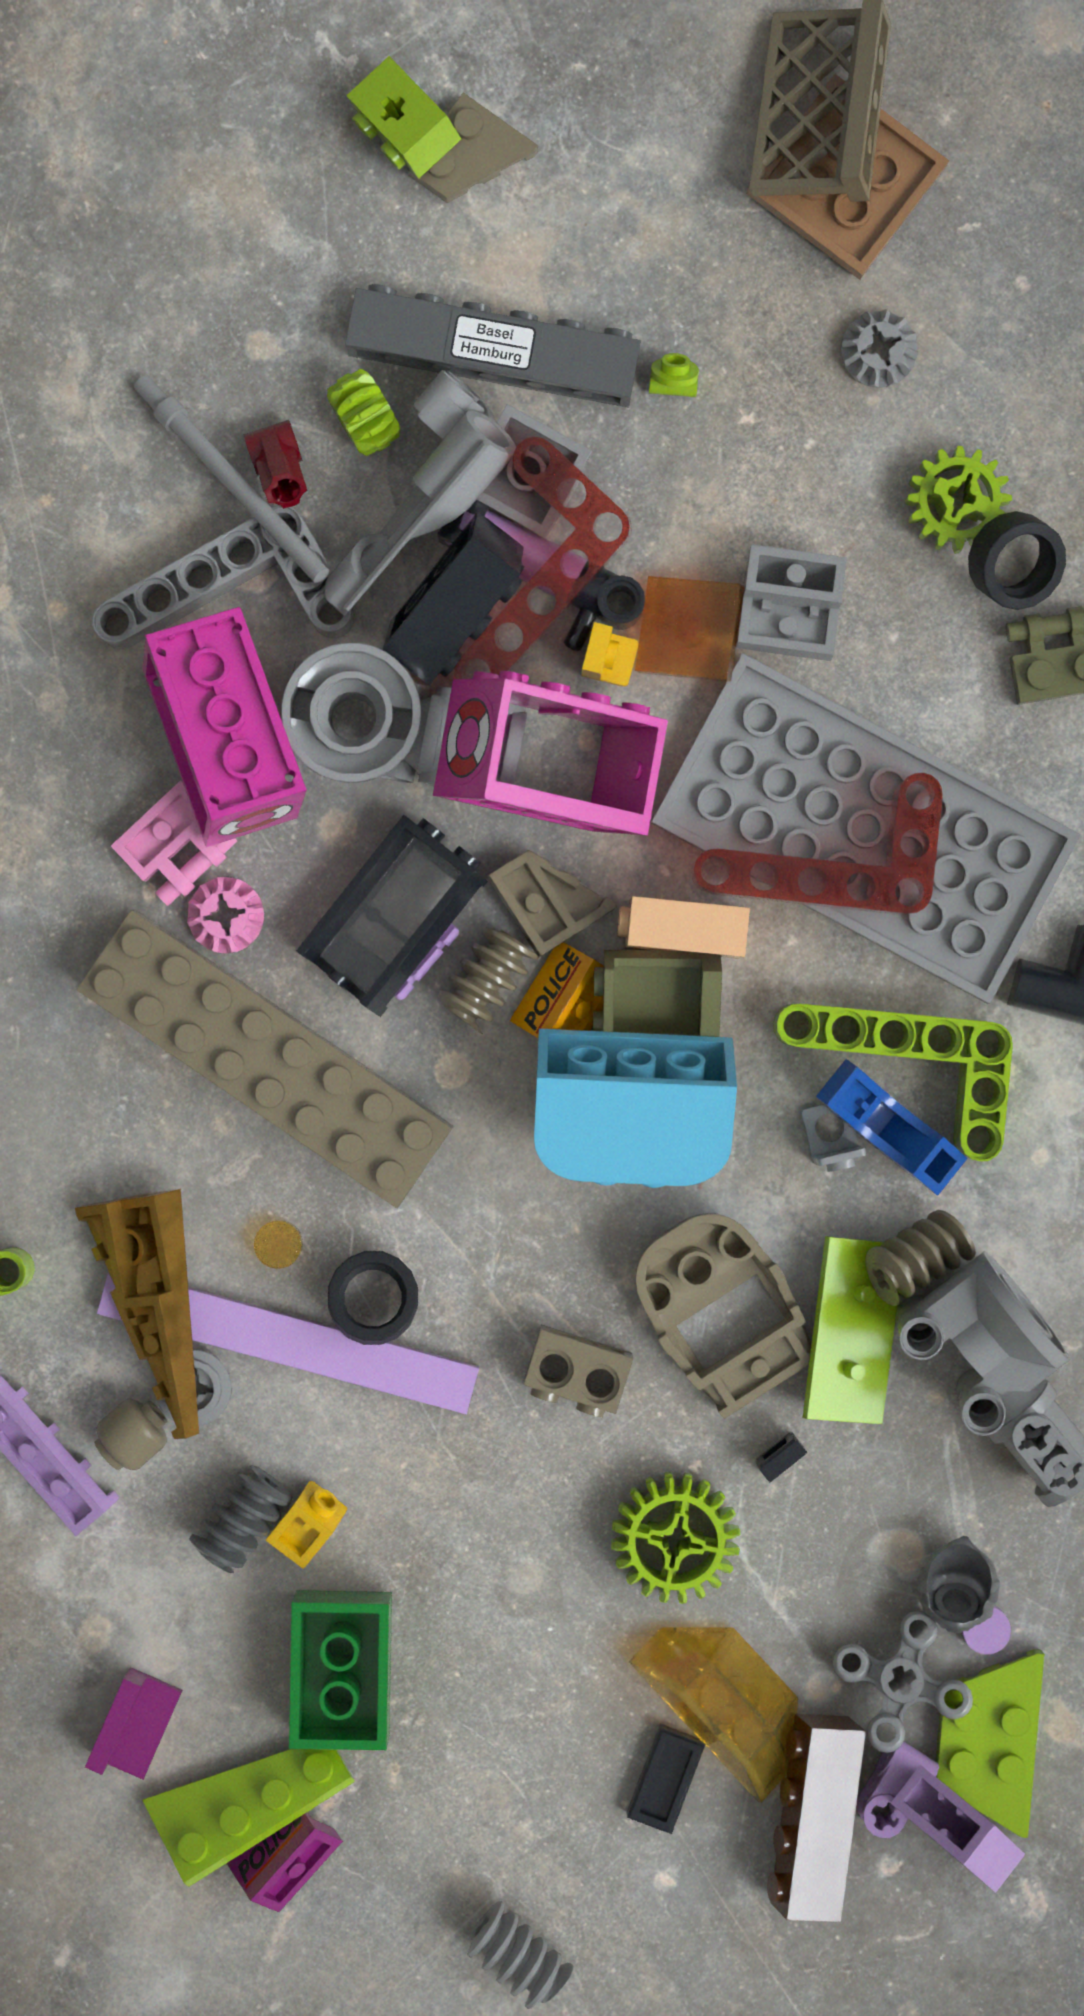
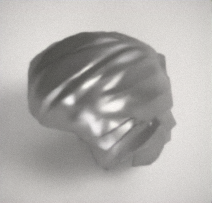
M968 1536L954 1539L934 1551L929 1556L924 1567L920 1568L918 1591L922 1597L920 1600L921 1605L929 1618L938 1623L942 1629H946L948 1633H961L962 1631H969L975 1625H980L981 1622H985L993 1615L1000 1587V1580L998 1579L993 1561L984 1552L975 1547Z

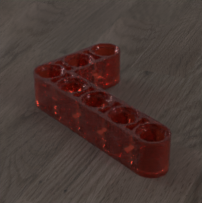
M526 438L517 445L513 454L514 468L523 480L576 529L492 621L482 635L466 650L454 668L455 679H468L466 669L469 662L473 659H481L486 662L492 674L499 675L500 671H511L621 550L631 536L632 523L628 514L555 445L543 438ZM540 446L547 450L550 461L544 472L535 475L528 472L524 460L525 455L531 448ZM570 480H579L586 489L585 500L580 506L575 508L566 507L560 497L561 488ZM607 513L617 515L622 522L620 536L610 542L600 539L596 532L597 521ZM576 549L584 552L589 560V568L586 574L577 579L568 576L563 567L565 556L570 551ZM541 586L551 589L556 598L554 609L546 615L537 613L531 605L532 593ZM506 623H514L522 630L523 641L515 651L505 649L499 642V630Z
M914 773L896 786L892 799L885 867L728 849H709L703 852L693 863L691 870L692 880L699 890L711 895L894 915L917 913L929 904L933 891L943 800L942 787L936 778L926 773ZM910 784H920L927 789L929 802L925 809H916L909 805L906 800V791ZM912 831L921 836L924 842V849L918 858L909 857L902 851L900 841L905 832ZM715 858L725 864L727 877L722 884L712 885L703 879L701 867L704 861ZM765 864L774 871L775 882L769 890H759L752 885L749 874L754 865ZM804 869L816 870L821 875L823 887L818 895L810 896L801 891L798 885V878ZM853 874L865 876L871 884L870 895L864 901L854 900L847 892V882ZM907 879L916 884L919 896L914 905L905 906L897 900L895 889L900 880Z

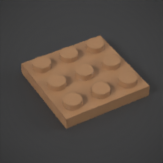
M834 74L825 88L833 94L846 81ZM821 94L816 97L804 113L805 117L825 101ZM845 99L841 102L843 106L845 105ZM833 109L814 127L827 138L842 125L843 117ZM881 109L869 201L850 202L847 193L752 196L749 187L746 194L861 280L947 167L949 160ZM807 131L788 150L800 162L819 143ZM838 144V145H837L836 147H834V148L839 152V144ZM827 153L808 171L814 178H835L837 161ZM781 154L766 167L764 180L780 179L793 166Z

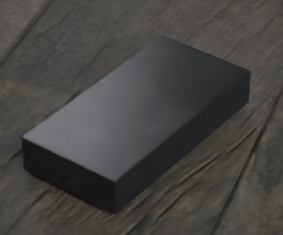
M660 1724L626 1812L627 1818L672 1834L705 1748V1740Z

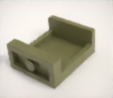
M604 950V967H594V996H603V1011H593V1031L720 1037L721 956L719 954L689 951Z

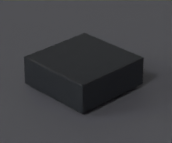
M789 1432L756 1459V1464L761 1473L771 1483L806 1455L807 1451L795 1434Z

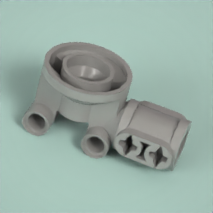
M360 643L336 644L317 651L304 661H295L293 674L286 686L282 700V723L296 761L304 763L313 772L327 779L344 783H360L380 777L393 781L413 783L415 772L417 771L419 783L434 786L451 688L438 686L436 687L435 694H432L430 697L432 689L414 683L406 669L394 657L383 650ZM348 699H359L366 702L372 708L375 715L373 730L366 737L358 740H346L340 737L332 725V716L335 708L341 702ZM509 704L496 781L514 785L527 719L526 707Z
M983 1251L927 1296L914 1295L904 1299L898 1306L896 1320L900 1345L908 1356L917 1360H928L936 1356L942 1349L943 1343L951 1338L962 1355L974 1368L964 1372L956 1385L961 1416L966 1428L974 1434L987 1435L995 1444L1003 1443L1037 1484L1035 1495L1046 1507L1057 1506L1084 1489V1435L1055 1401L1057 1391L1046 1380L1047 1377L1070 1361L1069 1354L1035 1306L997 1261L986 1251ZM917 1323H925L929 1325L926 1329L922 1331H914L910 1329L913 1325ZM979 1399H988L985 1403L974 1404ZM1038 1436L1036 1442H1035L1034 1440H1032V1439H1029V1438H1035V1437ZM1055 1444H1057V1445H1059V1446H1063V1447H1057V1448L1054 1449ZM1074 1473L1075 1477L1072 1480L1067 1481L1066 1478H1068L1070 1475Z

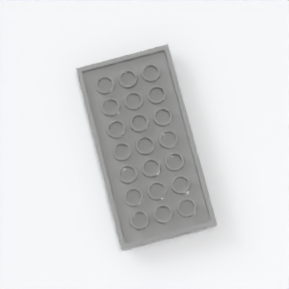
M744 653L741 654L651 824L986 1004L992 1002L1081 836L1076 831Z

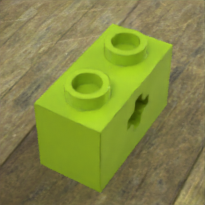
M390 56L346 95L357 111L352 120L369 140H372L377 135L384 142L380 149L398 170L406 165L418 179L461 140L448 116Z

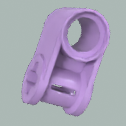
M903 1742L902 1746L896 1751L890 1753L882 1752L875 1770L857 1798V1811L860 1818L864 1821L866 1828L873 1835L880 1838H891L904 1828L908 1818L895 1808L891 1802L917 1768L922 1765L935 1777L938 1773L939 1764L906 1742ZM876 1805L882 1808L888 1805L890 1812L887 1815L878 1813L875 1816L872 1809Z

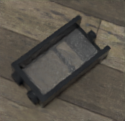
M403 815L296 950L300 955L324 971L336 984L355 996L364 1007L380 1017L387 1010V1004L481 886L484 887L488 882L476 871L481 863L459 845L454 852L440 843L445 835L424 818L417 825L407 816Z

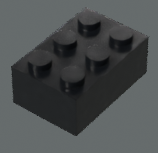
M478 511L391 619L382 650L394 657L401 665L428 685L433 682L439 673L444 677L448 676L461 659L462 653L459 650L467 638L470 637L474 641L477 640L492 620V616L489 613L498 600H501L504 604L507 603L520 587L523 580L519 576L525 567L521 564L524 546Z

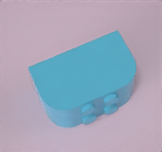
M539 1029L534 1145L538 1157L550 1171L558 1176L573 1181L594 1182L605 1186L616 1183L642 1184L651 1188H659L665 1185L689 1186L712 1178L727 1163L732 1148L737 1095L733 1038Z

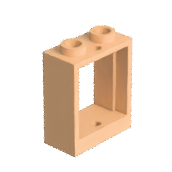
M632 896L629 900V907L621 906L619 908L617 937H626L625 948L689 951L719 954L724 958L740 959L745 957L750 908Z

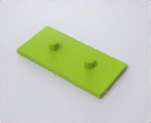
M825 1236L802 1418L883 1424L897 1305H889L878 1296L870 1282L865 1266L867 1251L876 1246L881 1247L883 1241Z

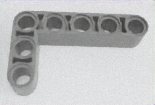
M276 505L271 508L282 520H291L297 524L295 534L329 569L327 577L321 582L302 583L296 579V570L299 565L253 517L101 603L93 614L92 625L95 633L109 646L115 649H126L144 640L145 635L164 629L277 564L280 565L309 619L321 635L327 638L344 636L351 630L355 614L353 608H351L343 616L342 620L334 625H326L319 620L321 608L329 603L325 596L326 580L332 573V569L301 514L293 507L283 509L280 505ZM249 543L255 547V555L250 562L244 565H237L231 561V552L238 544ZM201 566L211 568L213 578L210 584L201 589L190 586L189 578L193 570ZM158 590L169 591L171 595L169 606L161 612L150 611L148 608L150 595ZM117 613L126 614L129 619L126 631L118 636L108 635L106 626L109 618Z

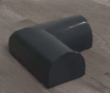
M1077 925L1065 970L1019 959L1007 1005L1084 1025V925Z

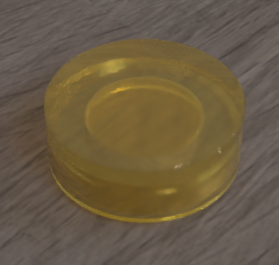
M273 1220L266 1223L259 1229L254 1239V1251L257 1258L270 1268L281 1269L290 1266L298 1259L303 1249V1238L299 1229L291 1222L285 1220Z

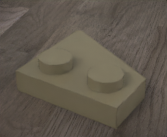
M463 92L447 114L461 140L419 179L410 169H408V175L443 201L449 203L468 193L472 186L485 184L500 176V171L523 159L526 161L532 159L538 152V145Z
M527 850L487 876L488 881L538 957H541L617 908L613 900L608 897L603 898L580 884V880L565 871L555 869L550 866L549 861L530 850Z

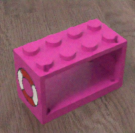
M233 608L145 635L142 670L205 846H213L297 819L307 789L241 608ZM159 680L161 686H155L153 682ZM292 775L294 779H292V782H288L285 776Z
M474 671L473 679H453L433 796L592 832L648 836L668 720L649 715L650 707L645 705L622 702V706L610 704V696L592 692H582L581 696L570 694V686L542 681L541 686L528 683V675L511 671H500L499 675ZM509 704L538 710V714L558 715L604 727L591 802L496 781Z

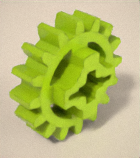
M963 446L956 447L952 458H949L947 453L940 449L935 454L936 465L926 459L920 464L919 469L925 477L913 475L908 483L913 489L917 490V493L909 494L905 499L906 505L916 506L917 511L909 517L908 521L910 524L922 522L924 528L918 537L921 540L931 534L937 537L935 541V549L940 550L947 541L952 542L954 554H959L962 551L966 541L972 546L974 538L983 526L998 515L1005 514L1006 512L1001 510L1000 507L1008 505L1012 501V495L1001 493L1000 491L1009 481L1008 476L996 478L993 471L999 462L995 459L987 465L981 463L982 450L977 449L971 458L965 457ZM948 470H961L957 477L949 480L942 477L939 479L935 478ZM978 478L985 485L989 497L982 494L977 482ZM965 483L962 492L964 493L963 502L965 504L952 517L951 514L954 509L952 506L954 503L952 495ZM928 502L935 505L940 517L939 522L931 514ZM965 520L982 521L974 528L956 530L959 523Z

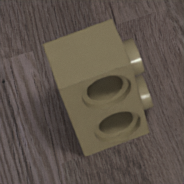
M541 1324L524 1377V1385L532 1388L530 1395L536 1398L558 1403L560 1396L578 1402L577 1410L603 1418L605 1411L613 1414L617 1413L633 1362V1355L631 1352ZM557 1354L567 1361L568 1368L562 1376L550 1378L543 1374L540 1369V1363L548 1355ZM605 1369L612 1374L614 1380L608 1390L594 1392L589 1389L586 1384V1378L593 1370Z

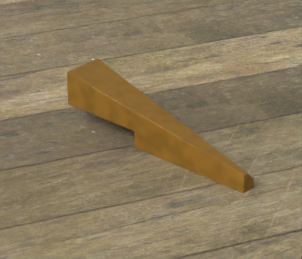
M181 1189L140 1194L76 1207L75 1212L78 1221H87L97 1246L91 1249L95 1260L104 1261L116 1289L112 1290L110 1294L139 1360L147 1359L157 1381V1385L152 1388L157 1400H165L177 1428L171 1431L173 1438L186 1439L199 1434Z

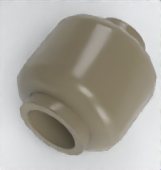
M127 1398L98 1423L96 1427L98 1439L94 1443L101 1456L116 1470H120L123 1467L129 1470H138L167 1443L163 1426L168 1421L153 1402L147 1401L143 1405L137 1400Z

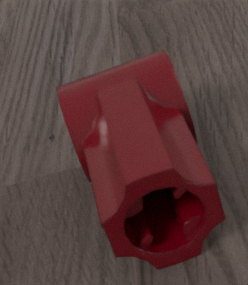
M290 420L243 434L257 476L260 475L259 479L268 503L278 504L283 509L299 504L301 496L308 490L299 463L303 459Z

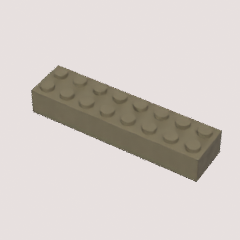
M130 910L77 988V991L397 1209L454 1127L141 912Z

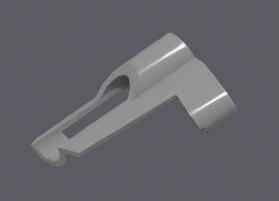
M441 370L413 403V408L418 412L417 416L443 439L412 476V480L417 486L381 532L370 534L360 539L326 580V599L344 616L410 539L437 530L468 510L516 454L517 448L514 441L494 421L492 411L465 383L450 371L445 372Z

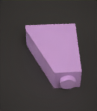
M922 1765L917 1768L891 1802L895 1808L995 1893L1025 1855L993 1823Z

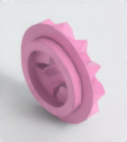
M217 877L200 885L188 902L187 923L196 941L211 951L234 953L243 950L255 941L262 929L264 909L261 899L250 885L239 879ZM220 895H223V899L227 902L229 908L245 909V913L238 914V917L231 919L230 936H227V931L223 928L221 922L206 920L207 916H212V913L219 911Z

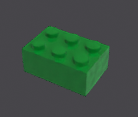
M296 1591L291 1602L289 1749L387 1750L390 1737L392 1592Z

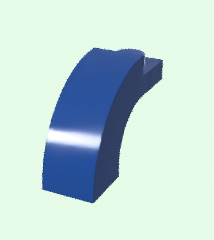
M847 1059L844 1060L816 1095L822 1103L831 1109L832 1113L937 1196L968 1159L945 1137L912 1114L859 1067Z

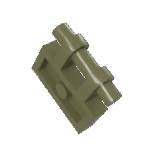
M1082 606L1067 608L1065 614L1041 617L1039 613L1025 615L1023 621L1006 623L1005 629L1008 642L1026 640L1028 652L1009 658L1017 705L1084 694V609ZM1068 632L1070 646L1045 650L1044 636Z

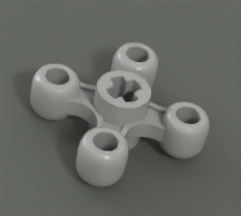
M912 1611L903 1617L899 1629L902 1639L901 1648L897 1655L891 1659L884 1661L876 1660L863 1647L851 1643L841 1646L833 1656L832 1665L834 1672L840 1679L849 1683L859 1681L870 1682L877 1686L882 1694V1708L871 1719L867 1727V1737L870 1744L880 1752L890 1753L902 1746L906 1733L903 1724L904 1714L913 1704L919 1702L929 1703L948 1719L963 1718L969 1713L973 1705V1696L966 1684L959 1680L936 1681L930 1678L924 1671L922 1665L923 1654L934 1643L938 1632L936 1622L930 1619L924 1611ZM916 1621L925 1623L928 1628L927 1635L922 1639L912 1637L909 1632L911 1624ZM854 1654L860 1658L861 1666L856 1672H848L843 1668V1660L847 1655ZM903 1667L905 1674L910 1670L915 1674L916 1680L911 1682L912 1692L910 1694L902 1695L900 1689L895 1692L890 1689L889 1683L894 1680L892 1671L897 1668ZM956 1690L962 1695L963 1703L959 1708L951 1709L945 1704L944 1696L948 1691ZM884 1723L891 1724L896 1731L895 1738L888 1743L880 1741L877 1736L878 1727Z

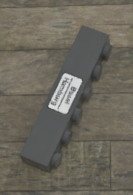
M378 284L369 285L368 290L355 289L345 343L348 356L437 373L441 370L445 372L450 371L458 377L629 408L641 340L632 339V333L618 328H605L604 333L585 330L583 323L569 319H559L557 324L538 321L537 315L519 310L510 311L509 316L491 313L489 306L477 302H464L462 307L443 304V298L428 293H417L415 298L396 295L397 291L395 289Z

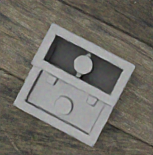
M751 544L743 583L736 648L831 661L834 655L838 613L842 603L847 557Z

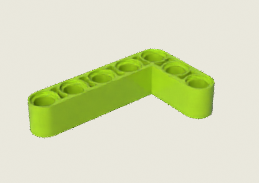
M789 1004L782 1007L776 1013L773 1021V1031L778 1040L789 1046L959 1062L960 1069L953 1132L954 1145L967 1158L979 1162L995 1158L1002 1150L1013 1050L1012 1036L1003 1025L987 1021L810 1004ZM794 1011L804 1014L809 1024L807 1033L799 1039L789 1037L784 1030L785 1018ZM841 1016L849 1017L856 1025L854 1038L845 1044L839 1043L832 1035L833 1023ZM891 1020L901 1025L904 1035L902 1042L894 1048L886 1047L880 1039L882 1026ZM938 1025L948 1029L951 1035L949 1047L940 1053L931 1049L928 1043L929 1032ZM985 1030L992 1031L998 1038L997 1051L989 1057L982 1056L976 1047L977 1037ZM987 1078L993 1085L994 1094L988 1103L979 1105L974 1101L971 1090L977 1080ZM976 1126H983L989 1133V1143L980 1152H973L967 1144L968 1133Z

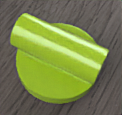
M680 353L664 355L651 365L649 394L696 397L699 375L698 366L690 361L687 356Z

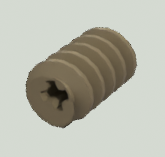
M485 928L483 935L490 945L484 946L474 943L471 946L478 961L474 962L467 959L460 961L461 967L467 974L466 978L451 974L448 978L456 990L455 993L439 990L437 993L446 1009L480 1034L483 1033L475 1022L476 1019L492 1022L494 1019L487 1004L491 1003L503 1007L506 1003L498 991L499 988L515 991L517 988L510 977V973L527 975L528 970L521 961V958L523 956L534 960L539 958L538 955L502 929L497 931Z
M936 1210L928 1214L927 1219H921L913 1223L912 1228L903 1229L898 1232L896 1237L883 1241L881 1247L876 1246L868 1250L865 1256V1266L870 1282L878 1296L887 1304L896 1306L900 1302L898 1292L906 1298L915 1294L914 1284L922 1289L928 1287L931 1281L929 1274L935 1279H941L946 1273L945 1266L951 1270L959 1268L961 1264L960 1257L970 1261L974 1259L976 1250L964 1226L948 1212Z

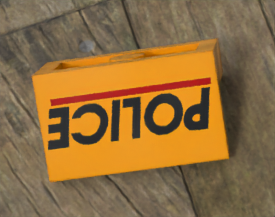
M564 942L559 944L551 951L511 1017L510 1022L536 1038L539 1037V1029L590 1031L593 1027V1011H603V996H594V967L604 966Z

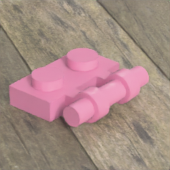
M180 780L120 836L111 847L144 882L148 881L158 870L161 871L168 881L155 893L169 906L181 894L187 896L196 887L193 882L213 864L218 867L227 858L225 853L238 840L234 838L213 846H205L185 787ZM191 840L200 851L179 869L171 858Z

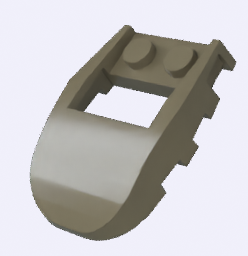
M703 1213L681 1221L655 1238L646 1247L637 1264L636 1287L643 1308L658 1335V1341L667 1355L674 1359L684 1371L686 1377L699 1391L703 1390L716 1404L718 1413L726 1419L808 1366L812 1343L804 1326L806 1321L786 1283V1277L777 1263L770 1259L758 1245L759 1243L741 1224L721 1214ZM757 1274L785 1319L704 1370L677 1328V1325Z

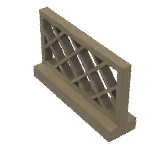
M863 0L862 8L773 13L749 187L752 196L847 193L850 202L869 201L891 32V21L883 0ZM855 25L854 36L838 50L826 39L838 26ZM805 28L811 34L791 52L782 43L784 29ZM820 44L831 56L811 73L800 60ZM851 55V59L849 62L846 58ZM840 64L849 73L848 80L831 94L820 81ZM794 67L805 79L784 96L777 88V80L790 68ZM814 87L824 97L825 101L805 117L794 104ZM845 99V105L843 106L841 102ZM835 109L843 117L842 125L829 137L825 138L814 125ZM788 110L799 123L778 140L771 132V124ZM808 131L819 145L799 162L788 148ZM769 142L773 145L770 149H768ZM838 144H839V152L834 148V147H836ZM829 153L837 161L835 178H814L808 170ZM781 154L793 166L780 179L764 180L766 167Z

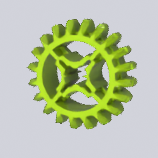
M665 1472L664 1482L666 1486L658 1489L653 1477H648L645 1481L650 1493L644 1496L638 1488L633 1487L629 1492L637 1505L634 1507L626 1502H620L618 1505V1511L627 1517L628 1520L617 1519L612 1521V1530L625 1536L612 1539L611 1548L615 1551H627L615 1560L618 1569L634 1566L626 1575V1581L629 1585H632L644 1577L645 1580L641 1586V1594L645 1597H648L655 1586L660 1587L659 1601L662 1603H667L670 1590H677L680 1604L687 1603L686 1589L694 1588L696 1596L699 1599H703L706 1596L702 1585L703 1582L707 1580L716 1589L722 1585L719 1576L715 1573L716 1569L729 1574L734 1569L732 1563L725 1559L723 1555H739V1546L733 1542L726 1541L727 1539L736 1538L741 1534L738 1525L725 1524L736 1516L734 1508L724 1507L717 1510L725 1500L724 1493L717 1491L707 1498L710 1482L706 1479L700 1481L695 1490L691 1489L692 1475L690 1473L683 1474L681 1486H674L672 1473ZM675 1501L670 1515L665 1520L660 1522L648 1521L647 1524L641 1523L645 1515L656 1506ZM690 1503L703 1510L712 1520L715 1529L714 1538L704 1536L702 1531L695 1530L688 1524ZM680 1517L683 1537L689 1536V1538L678 1541L677 1546L673 1549L671 1558L668 1538L662 1539L661 1537L673 1534L674 1528L678 1526ZM636 1538L646 1539L648 1544L657 1546L663 1551L661 1571L650 1566L641 1557L636 1547ZM704 1551L710 1552L707 1558L696 1568L676 1574L681 1561L690 1554L703 1555Z

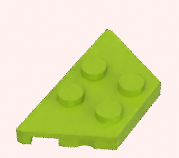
M1039 1649L1026 1652L1027 1656L1000 1666L997 1663L984 1668L976 1676L956 1679L966 1684L971 1690L973 1696L972 1708L967 1715L959 1719H948L941 1714L939 1716L935 1761L939 1764V1769L936 1777L974 1809L1021 1838H1028L1045 1656L1043 1651ZM951 1690L945 1694L944 1701L949 1708L957 1709L962 1705L963 1697L960 1692Z

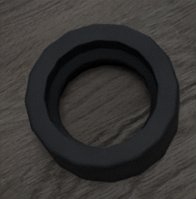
M1018 511L1000 514L986 523L974 538L968 555L969 574L975 587L1000 606L1015 610L1034 607L1048 598L1061 582L1066 567V548L1059 533L1034 515ZM1025 534L1032 535L1039 542V556L1034 569L1027 578L1016 585L1008 587L1000 585L995 579V565L1000 552L1007 543L1016 537Z
M363 1251L348 1257L335 1270L328 1285V1310L334 1325L348 1339L363 1345H382L397 1339L411 1326L418 1309V1285L412 1271L398 1257L384 1251ZM367 1270H379L389 1274L397 1282L401 1291V1305L397 1314L389 1322L380 1326H366L356 1322L345 1306V1291L349 1282L357 1274Z

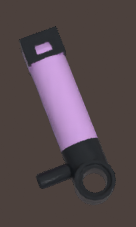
M478 500L458 518L442 526L437 534L439 543L450 547L479 511L524 546L521 564L525 567L519 577L524 582L580 609L564 640L565 646L572 650L579 651L582 649L597 618L605 625L612 626L615 630H624L634 626L642 616L645 595L641 585L636 580L624 575L619 576L490 511L488 505ZM615 592H624L631 596L634 601V607L626 614H616L609 609L607 599Z

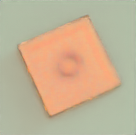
M648 576L635 671L642 674L731 682L744 586L739 583Z

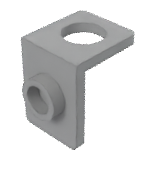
M825 1104L803 1109L801 1114L814 1164L818 1166L826 1165L827 1171L833 1172L856 1166L854 1158L866 1155L865 1148L858 1145L856 1132L843 1121V1132L837 1140L827 1142L819 1138L816 1133L818 1119L824 1114H834Z

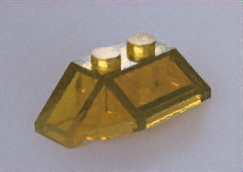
M662 1627L631 1658L629 1663L747 1791L759 1803H762L787 1775L789 1758L786 1752V1737L789 1730L793 1729L794 1716L798 1710V1697L733 1627Z

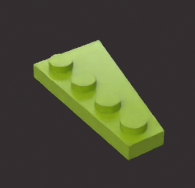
M290 1749L160 1793L142 1801L183 1883L190 1887L296 1820L304 1813H307L348 1787L355 1780L339 1750Z

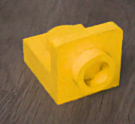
M594 622L581 676L621 687L628 686L639 645L638 641L612 634V626Z
M309 1481L265 1541L304 1569L333 1534L345 1515L347 1507L337 1500L333 1493L323 1489L315 1482Z

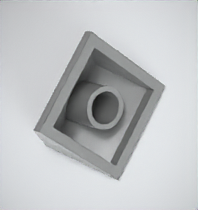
M506 404L497 424L509 434L515 443L517 451L477 500L546 538L573 497L592 451Z

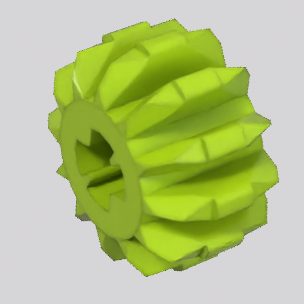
M360 368L352 374L347 373L337 379V383L327 388L328 402L359 453L369 456L376 451L380 452L389 447L392 441L400 437V424L379 386H377L367 371Z

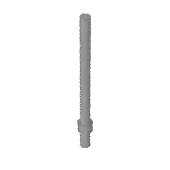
M148 375L139 378L134 385V389L155 410L154 418L168 432L174 431L314 583L324 580L329 573V569L188 419V411L175 397H168Z

